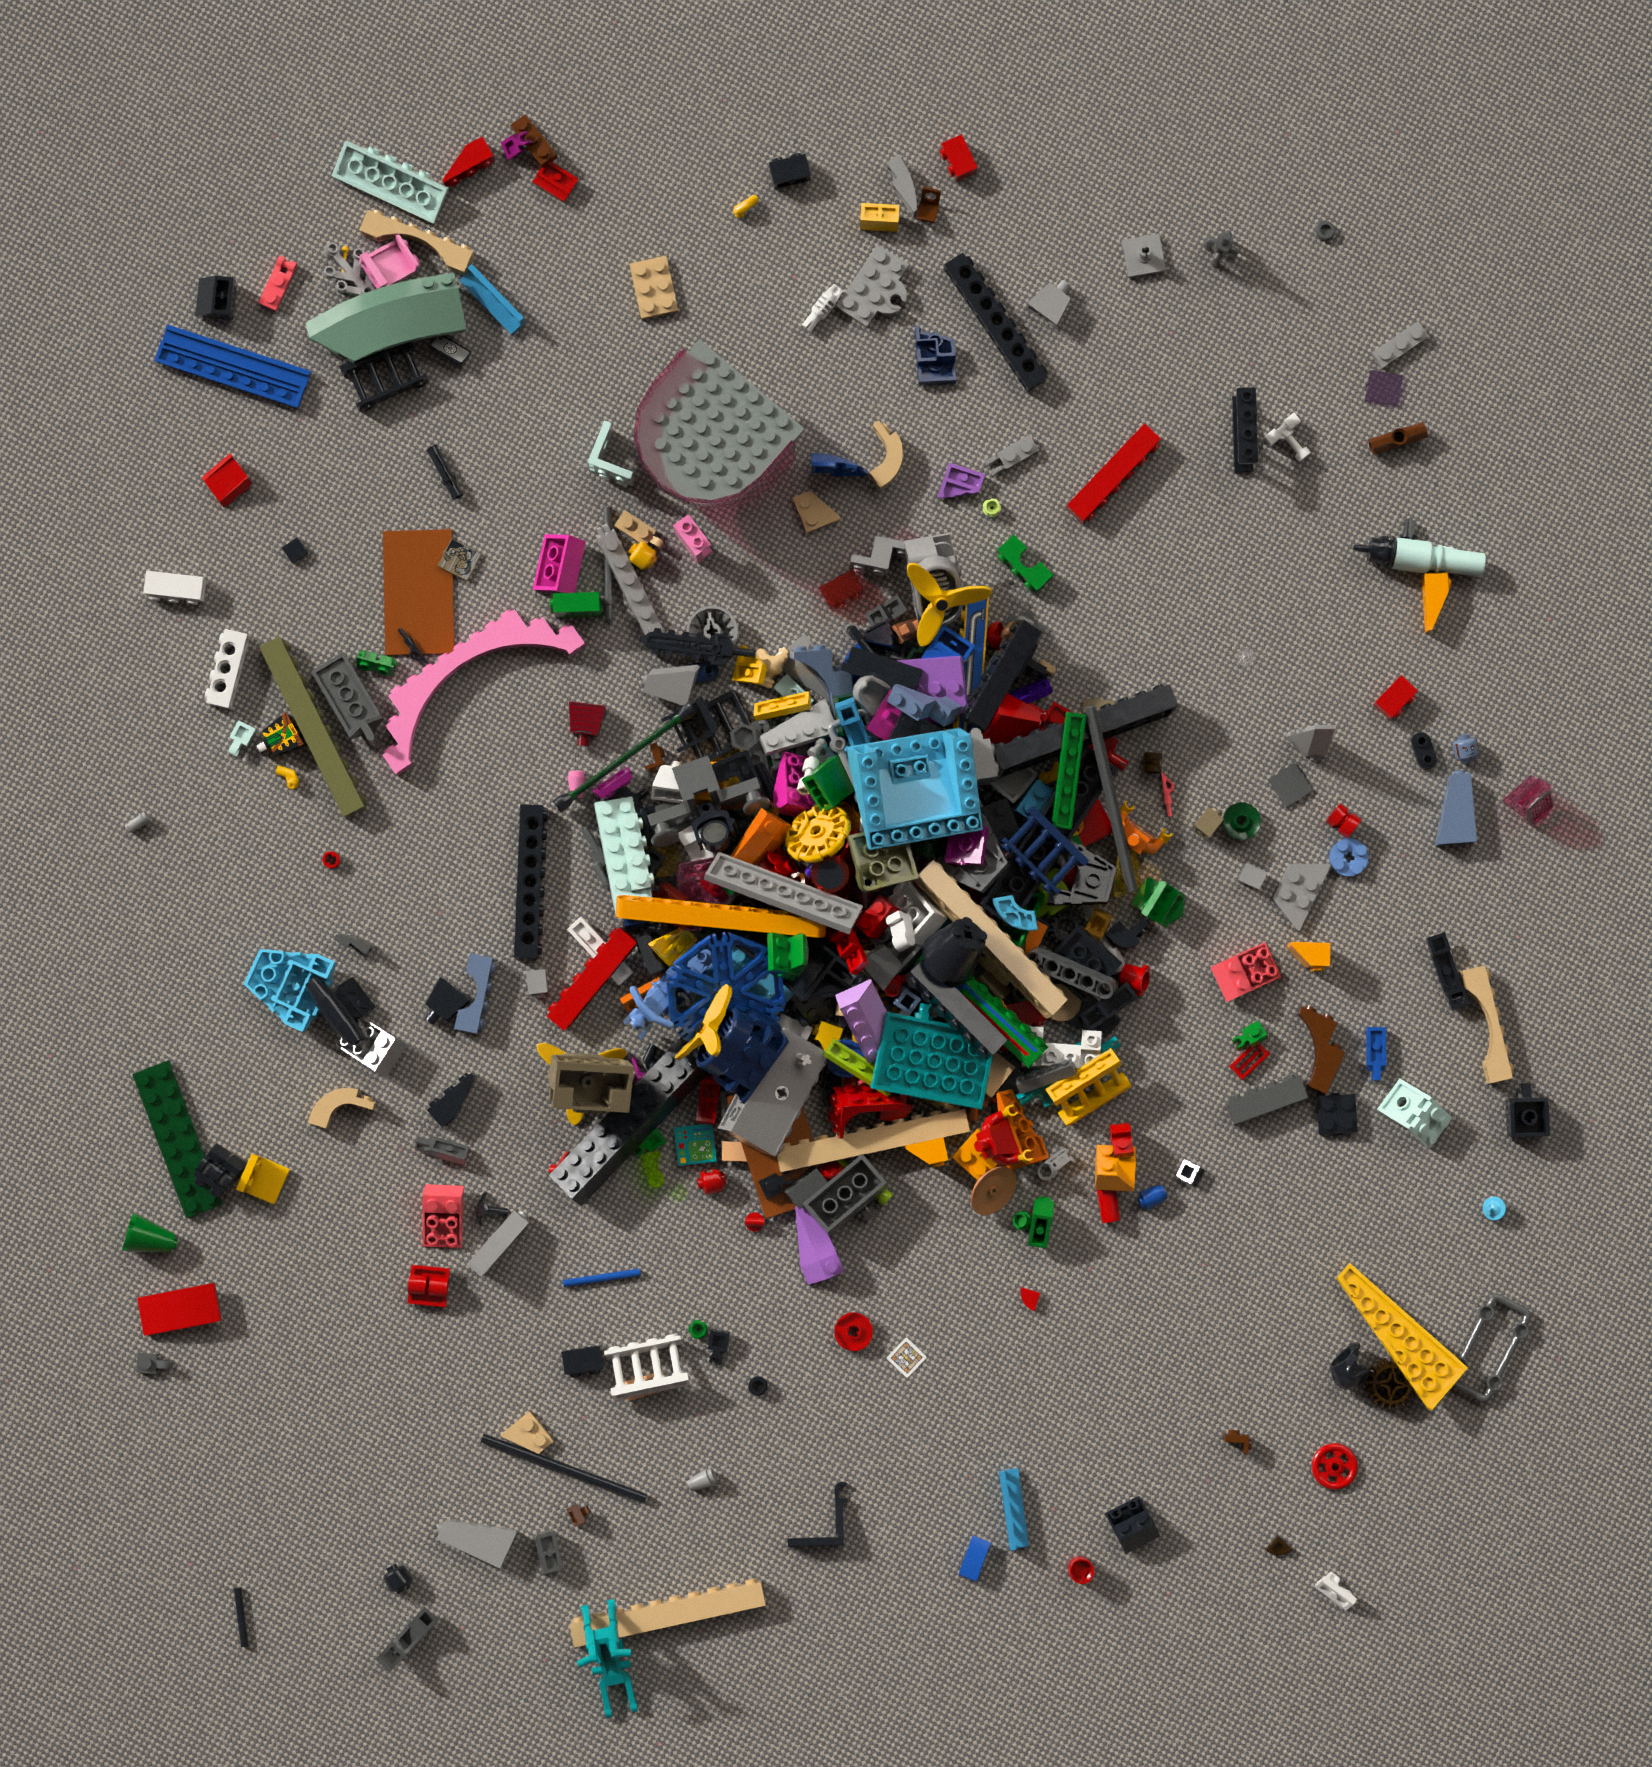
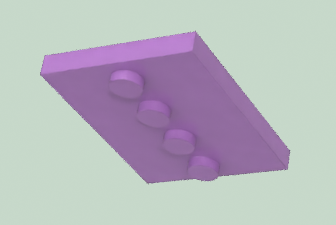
M962 656L896 660L923 670L918 692L937 698L947 696L962 705L959 714H963L962 709L968 703Z

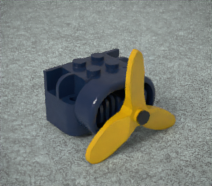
M725 984L714 997L703 1022L699 1021L695 1026L696 1036L674 1058L681 1060L700 1046L696 1057L697 1066L711 1074L715 1082L723 1086L727 1092L737 1094L741 1102L745 1104L788 1045L789 1040L779 1023L757 1010L749 1009L745 1012L737 1008L727 1010L732 995V988Z

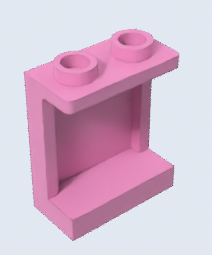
M399 234L395 236L393 241L368 254L365 252L361 254L359 259L360 265L376 289L396 284L418 272L420 264L415 254L412 255L408 242L404 238L402 239Z
M686 515L673 525L676 536L697 564L713 553L710 548V542L690 515Z

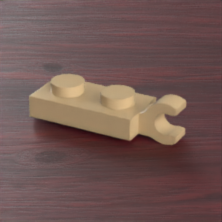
M624 510L614 525L615 528L638 543L644 541L647 544H652L659 550L664 546V541L654 536L657 532L655 529Z

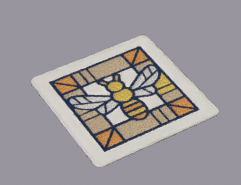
M905 1338L887 1357L906 1378L927 1358L908 1338Z

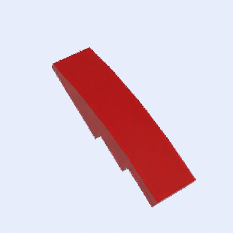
M826 926L830 941L836 944L840 957L846 959L850 973L856 976L869 962L854 930L852 929L850 934Z
M709 1073L701 1080L696 1123L715 1126L720 1085L715 1082L713 1076Z

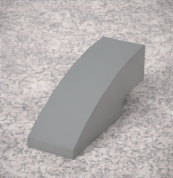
M898 154L886 162V169L895 179L891 182V188L914 217L917 215L915 188L911 175Z

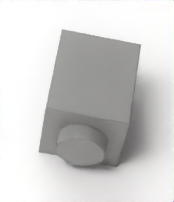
M547 970L526 971L528 994L533 995V998L545 997V994L549 993Z

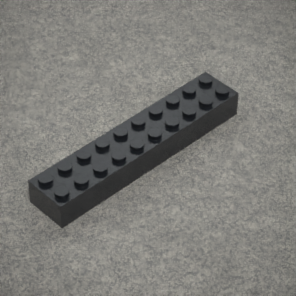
M1160 684L1153 687V690L1146 693L1144 690L1135 694L1133 698L1124 697L1118 700L1117 704L1111 705L1108 703L1101 706L1097 712L1103 739L1114 737L1171 716L1178 703L1170 684L1166 686ZM1087 717L1082 747L1093 744ZM1053 723L1047 726L1046 730L1040 731V729L1030 732V735L1024 738L1021 735L1013 738L1010 743L1005 744V742L996 744L994 746L995 755H993L994 761L999 766V774L996 779L1059 757L1061 755L1065 723L1059 725L1058 723Z
M1087 746L1082 747L1072 830L1057 828L1068 840L1071 839L1103 791L1095 752ZM1109 763L1111 774L1113 776L1117 768L1111 763ZM1056 786L1039 810L1051 824ZM1037 825L1033 826L1015 847L1023 854L1041 835L1042 830ZM1051 838L1047 839L1028 860L1037 867L1055 848L1054 845L1056 843ZM1011 853L1007 857L1010 865L977 902L986 914L1006 928L1012 926L1005 922L998 914L993 898L1013 895L1016 904L1024 909L1041 884L1039 880L1035 881L1028 874L1030 871L1025 866L1022 868L1015 862L1016 857ZM1059 855L1042 872L1043 875H1047V873L1049 872V870L1051 869Z
M680 1037L633 1086L629 1113L609 1112L551 1172L549 1176L577 1204L582 1206L708 1074V1072L697 1066V1048L681 1060L674 1058L689 1041L683 1040Z

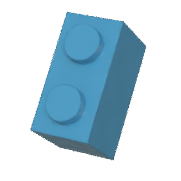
M1034 780L1012 812L1027 822L1028 816L1025 812L1030 807H1035L1039 811L1052 792V789L1040 780Z

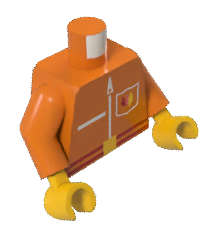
M1125 801L1120 806V813L1128 847L1139 855H1154L1164 844L1168 843L1173 833L1167 835L1164 833L1166 828H1163L1158 838H1155L1127 818V815L1134 809V805L1129 808L1126 804L1127 801Z

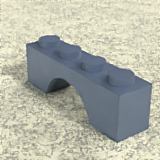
M470 953L466 973L471 975L477 984V996L469 1007L458 1010L455 1030L479 1034V1030L483 1031L485 1020L482 1019L483 1011L487 1012L489 1001L486 1000L487 993H491L493 984L490 981L491 974H495L497 964L494 963L493 958Z

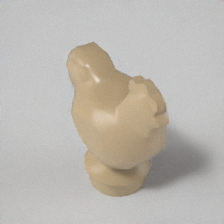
M786 647L779 648V652L775 656H771L765 649L760 648L757 650L756 655L768 666L764 684L757 685L772 688L775 683L773 678L783 672L784 664L787 658H789V650Z

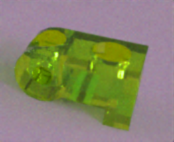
M657 1150L641 1155L649 1185L655 1188L662 1186L665 1182V1176L660 1171L657 1160L662 1158L661 1151Z

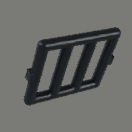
M731 690L709 701L711 707L715 708L729 738V733L733 730V727L721 705L722 703L732 699L743 723L748 726L752 723L748 710H745L735 690ZM681 722L680 725L687 737L686 742L688 744L693 739L685 723ZM715 735L709 738L715 751L714 754L708 756L710 762L718 761L738 751L732 745L722 750ZM699 744L692 746L697 759L704 757Z

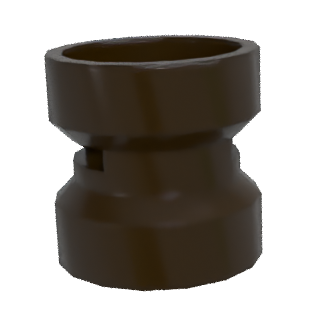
M1143 753V759L1145 760L1143 773H1162L1160 765L1162 753Z

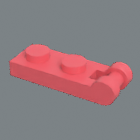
M283 256L278 257L274 270L258 302L259 305L277 312L298 263L294 261L289 262ZM283 267L288 269L286 274L281 272Z

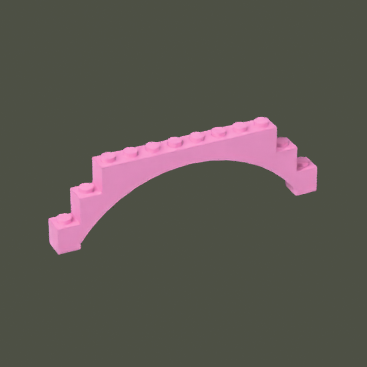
M509 609L501 614V619L495 622L493 620L485 626V630L480 633L479 631L473 633L469 637V641L457 644L453 648V652L441 655L437 663L425 666L421 674L409 677L405 685L402 687L398 685L390 691L389 698L401 715L391 717L385 726L398 745L395 746L393 744L385 749L386 753L383 754V757L394 773L398 776L413 766L411 762L412 744L421 715L433 695L449 677L477 658L508 648H551L567 652L571 657L586 647L573 625L569 627L565 625L558 630L559 634L556 635L544 617L541 619L537 617L529 623L530 626L527 628L515 609L512 611Z

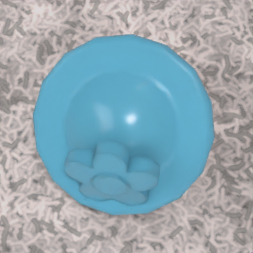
M1490 1197L1485 1200L1483 1213L1488 1219L1499 1220L1505 1215L1506 1205L1501 1198Z

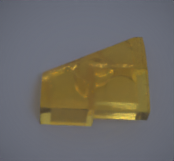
M1133 850L1129 852L1139 889L1142 884L1138 869H1141L1137 853ZM1117 856L1114 898L1128 894L1119 856Z

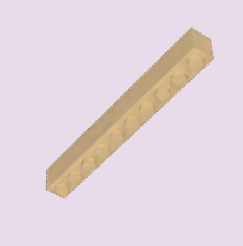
M933 860L918 873L919 878L914 880V882L953 922L969 917L981 930L986 932L987 939L982 953L1046 1019L1053 1016L1068 1000L1064 992L1056 988L1051 983V979L1038 969L1037 964L1024 955L1025 953L1022 948L1016 946L1011 941V937L997 927L996 921L989 918L984 913V909L971 900L970 894L962 890L953 877L946 874L940 863Z
M960 1106L948 1108V1113L942 1114L941 1110L930 1112L929 1117L923 1118L922 1114L911 1116L910 1121L904 1122V1119L901 1118L892 1121V1125L885 1126L883 1122L873 1124V1129L866 1130V1126L855 1128V1132L847 1134V1130H845L843 1139H839L837 1134L836 1137L828 1138V1134L817 1136V1141L810 1142L809 1138L798 1140V1145L791 1146L790 1142L784 1143L781 1152L777 1154L780 1172L970 1132L965 1109L960 1110Z
M752 1578L745 1580V1584L741 1585L734 1582L726 1584V1588L719 1589L716 1586L708 1588L705 1593L693 1591L689 1592L688 1596L682 1598L680 1595H674L664 1602H661V1599L650 1601V1605L642 1606V1603L631 1605V1609L623 1610V1607L617 1608L616 1616L619 1638L766 1606L762 1582ZM604 1611L592 1614L591 1625L593 1630L607 1628L610 1625L609 1614H604ZM583 1616L573 1618L574 1621L570 1622L574 1647L586 1645Z

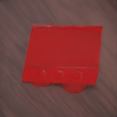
M231 453L202 477L223 508L231 504L239 494L249 491L252 484Z

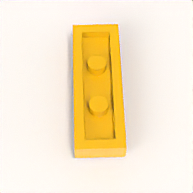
M807 691L754 703V718L756 721L767 720L811 709V695Z

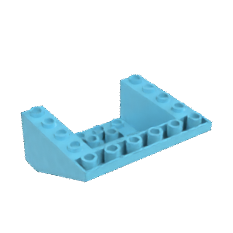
M954 728L847 747L850 772L869 850L983 830L971 734L961 728Z

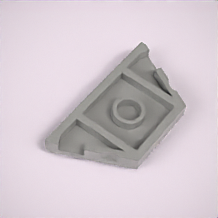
M1288 864L1272 900L1298 932L1331 867L1330 864Z

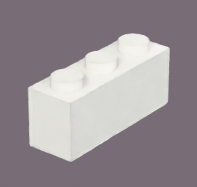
M146 571L143 593L149 596L148 599L160 601V598H167L168 602L179 603V600H185L187 604L198 605V602L204 603L206 579L199 576Z

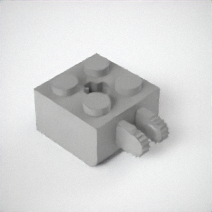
M974 728L969 734H971L977 786L988 785L999 774V766L994 761L993 756L995 755V747L993 743L991 744L990 738L983 739L981 730Z

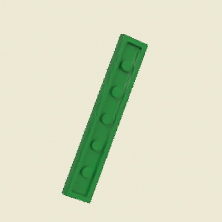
M1066 712L1052 824L1059 829L1072 830L1087 714Z

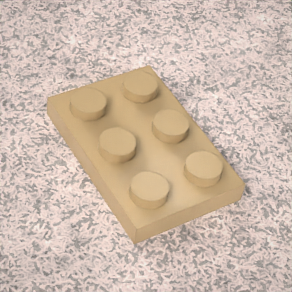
M662 256L630 263L641 319L678 312L667 257Z

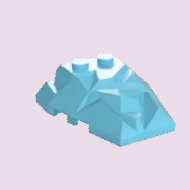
M260 949L244 985L257 998L263 1001L273 1013L278 1015L282 1022L304 1033L312 1020H315L320 1013L305 984L318 976L331 988L334 982L332 976L335 972L336 962L319 954Z

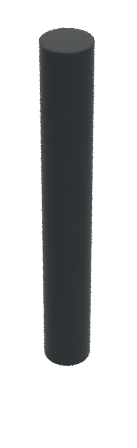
M238 1587L233 1589L241 1647H247L249 1645L242 1589Z

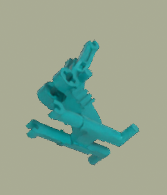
M615 1599L607 1600L610 1625L607 1628L598 1630L592 1629L589 1606H581L586 1651L589 1653V1656L577 1660V1664L581 1668L593 1662H596V1664L600 1663V1666L593 1667L591 1670L593 1676L603 1674L599 1679V1686L606 1719L613 1717L607 1686L625 1683L631 1712H638L630 1673L623 1670L630 1668L631 1662L630 1660L621 1661L620 1659L622 1657H631V1649H624L622 1637L619 1638Z

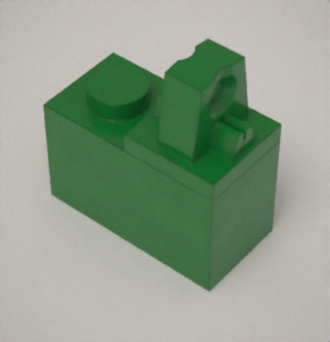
M1039 1196L1038 1199H1035L1028 1246L1047 1249L1054 1202L1049 1197Z

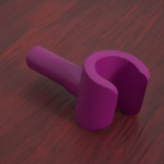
M633 1057L631 1060L635 1069L634 1081L637 1083L646 1073L640 1072L636 1057Z

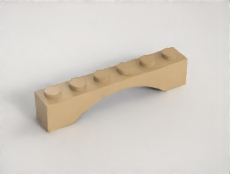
M367 210L359 229L362 236L381 242L395 239V236L399 234L402 239L414 240L430 247L441 257L449 270L463 276L468 273V267L472 264L475 257L473 251H471L472 248L464 244H461V246L456 245L453 240L446 237L443 239L436 237L437 234L428 230L423 232L419 230L418 226L411 223L408 225L403 224L396 217L392 216L390 219L385 217L381 211Z
M1485 966L1460 971L1462 985L1465 987L1466 992L1479 1004L1488 1023L1489 1048L1482 1065L1486 1083L1490 1084L1512 1079L1514 1068L1512 1063H1509L1507 1056L1510 1055L1507 1044H1504L1503 1040L1505 1031L1498 1020L1500 1018V1011L1498 1006L1495 1007L1494 999H1496L1494 988L1490 987V971Z

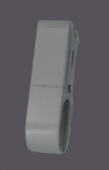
M1062 1148L1038 1166L1037 1175L1042 1180H1050L1059 1173L1058 1171L1070 1163L1069 1161L1074 1162V1159L1066 1148ZM1043 1166H1048L1051 1169L1049 1177H1043L1040 1174Z

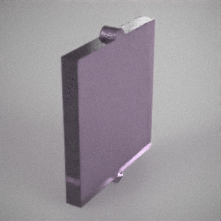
M1370 370L1368 383L1365 385L1367 388L1365 401L1398 406L1400 393L1402 392L1403 375Z

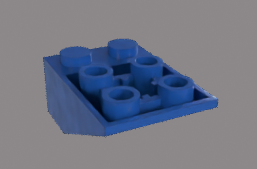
M943 625L921 659L962 656L964 666L974 652L975 645Z

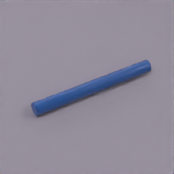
M640 1268L563 1280L564 1287L638 1277L641 1276Z

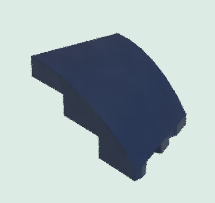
M915 326L918 386L956 384L954 339L941 336L936 332L930 333L922 330L920 326Z

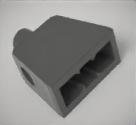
M881 944L865 954L869 964L863 971L878 988L884 990L903 966L897 958L904 951H897L894 945L888 949L885 945Z

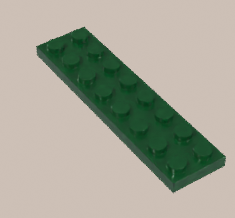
M170 1060L132 1074L185 1217L189 1218L223 1205L220 1195L216 1198L210 1194L211 1186L206 1184L204 1187H200L194 1183L196 1176L193 1174L205 1157V1153Z

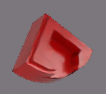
M1021 1287L1020 1295L1023 1303L1027 1308L1035 1311L1040 1292Z

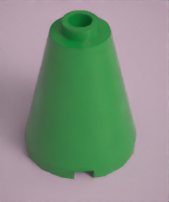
M132 1213L122 1251L170 1253L171 1249L175 1250L178 1239L175 1238L174 1233L136 1213Z

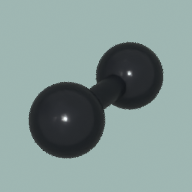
M657 922L656 924L644 923L645 927L627 931L633 936L640 934L642 930L655 932L656 937L659 938L676 930V926L674 923Z

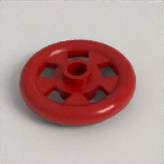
M1330 1443L1322 1446L1312 1459L1311 1467L1314 1478L1321 1486L1330 1490L1346 1488L1354 1481L1358 1472V1462L1355 1454L1347 1446L1339 1443ZM1333 1451L1335 1456L1327 1460L1325 1454ZM1342 1454H1345L1349 1459L1346 1463L1339 1458ZM1325 1463L1326 1472H1320L1319 1464ZM1334 1463H1337L1339 1466L1337 1470L1332 1469ZM1345 1468L1350 1470L1346 1478L1341 1476ZM1328 1476H1337L1336 1482L1328 1481Z

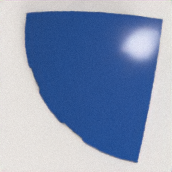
M811 453L812 473H831V477L869 476L867 469L843 457L825 453Z

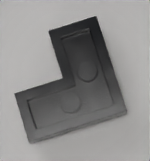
M747 749L712 764L719 783L737 775L740 783L757 777L759 785H762Z

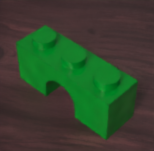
M1013 534L997 549V558L1002 564L1005 565L1007 563L1012 568L1010 570L1016 578L1020 577L1025 582L1023 585L1030 592L1034 591L1037 593L1053 578V574L1041 561L1032 568L1023 566L1020 557L1027 547Z

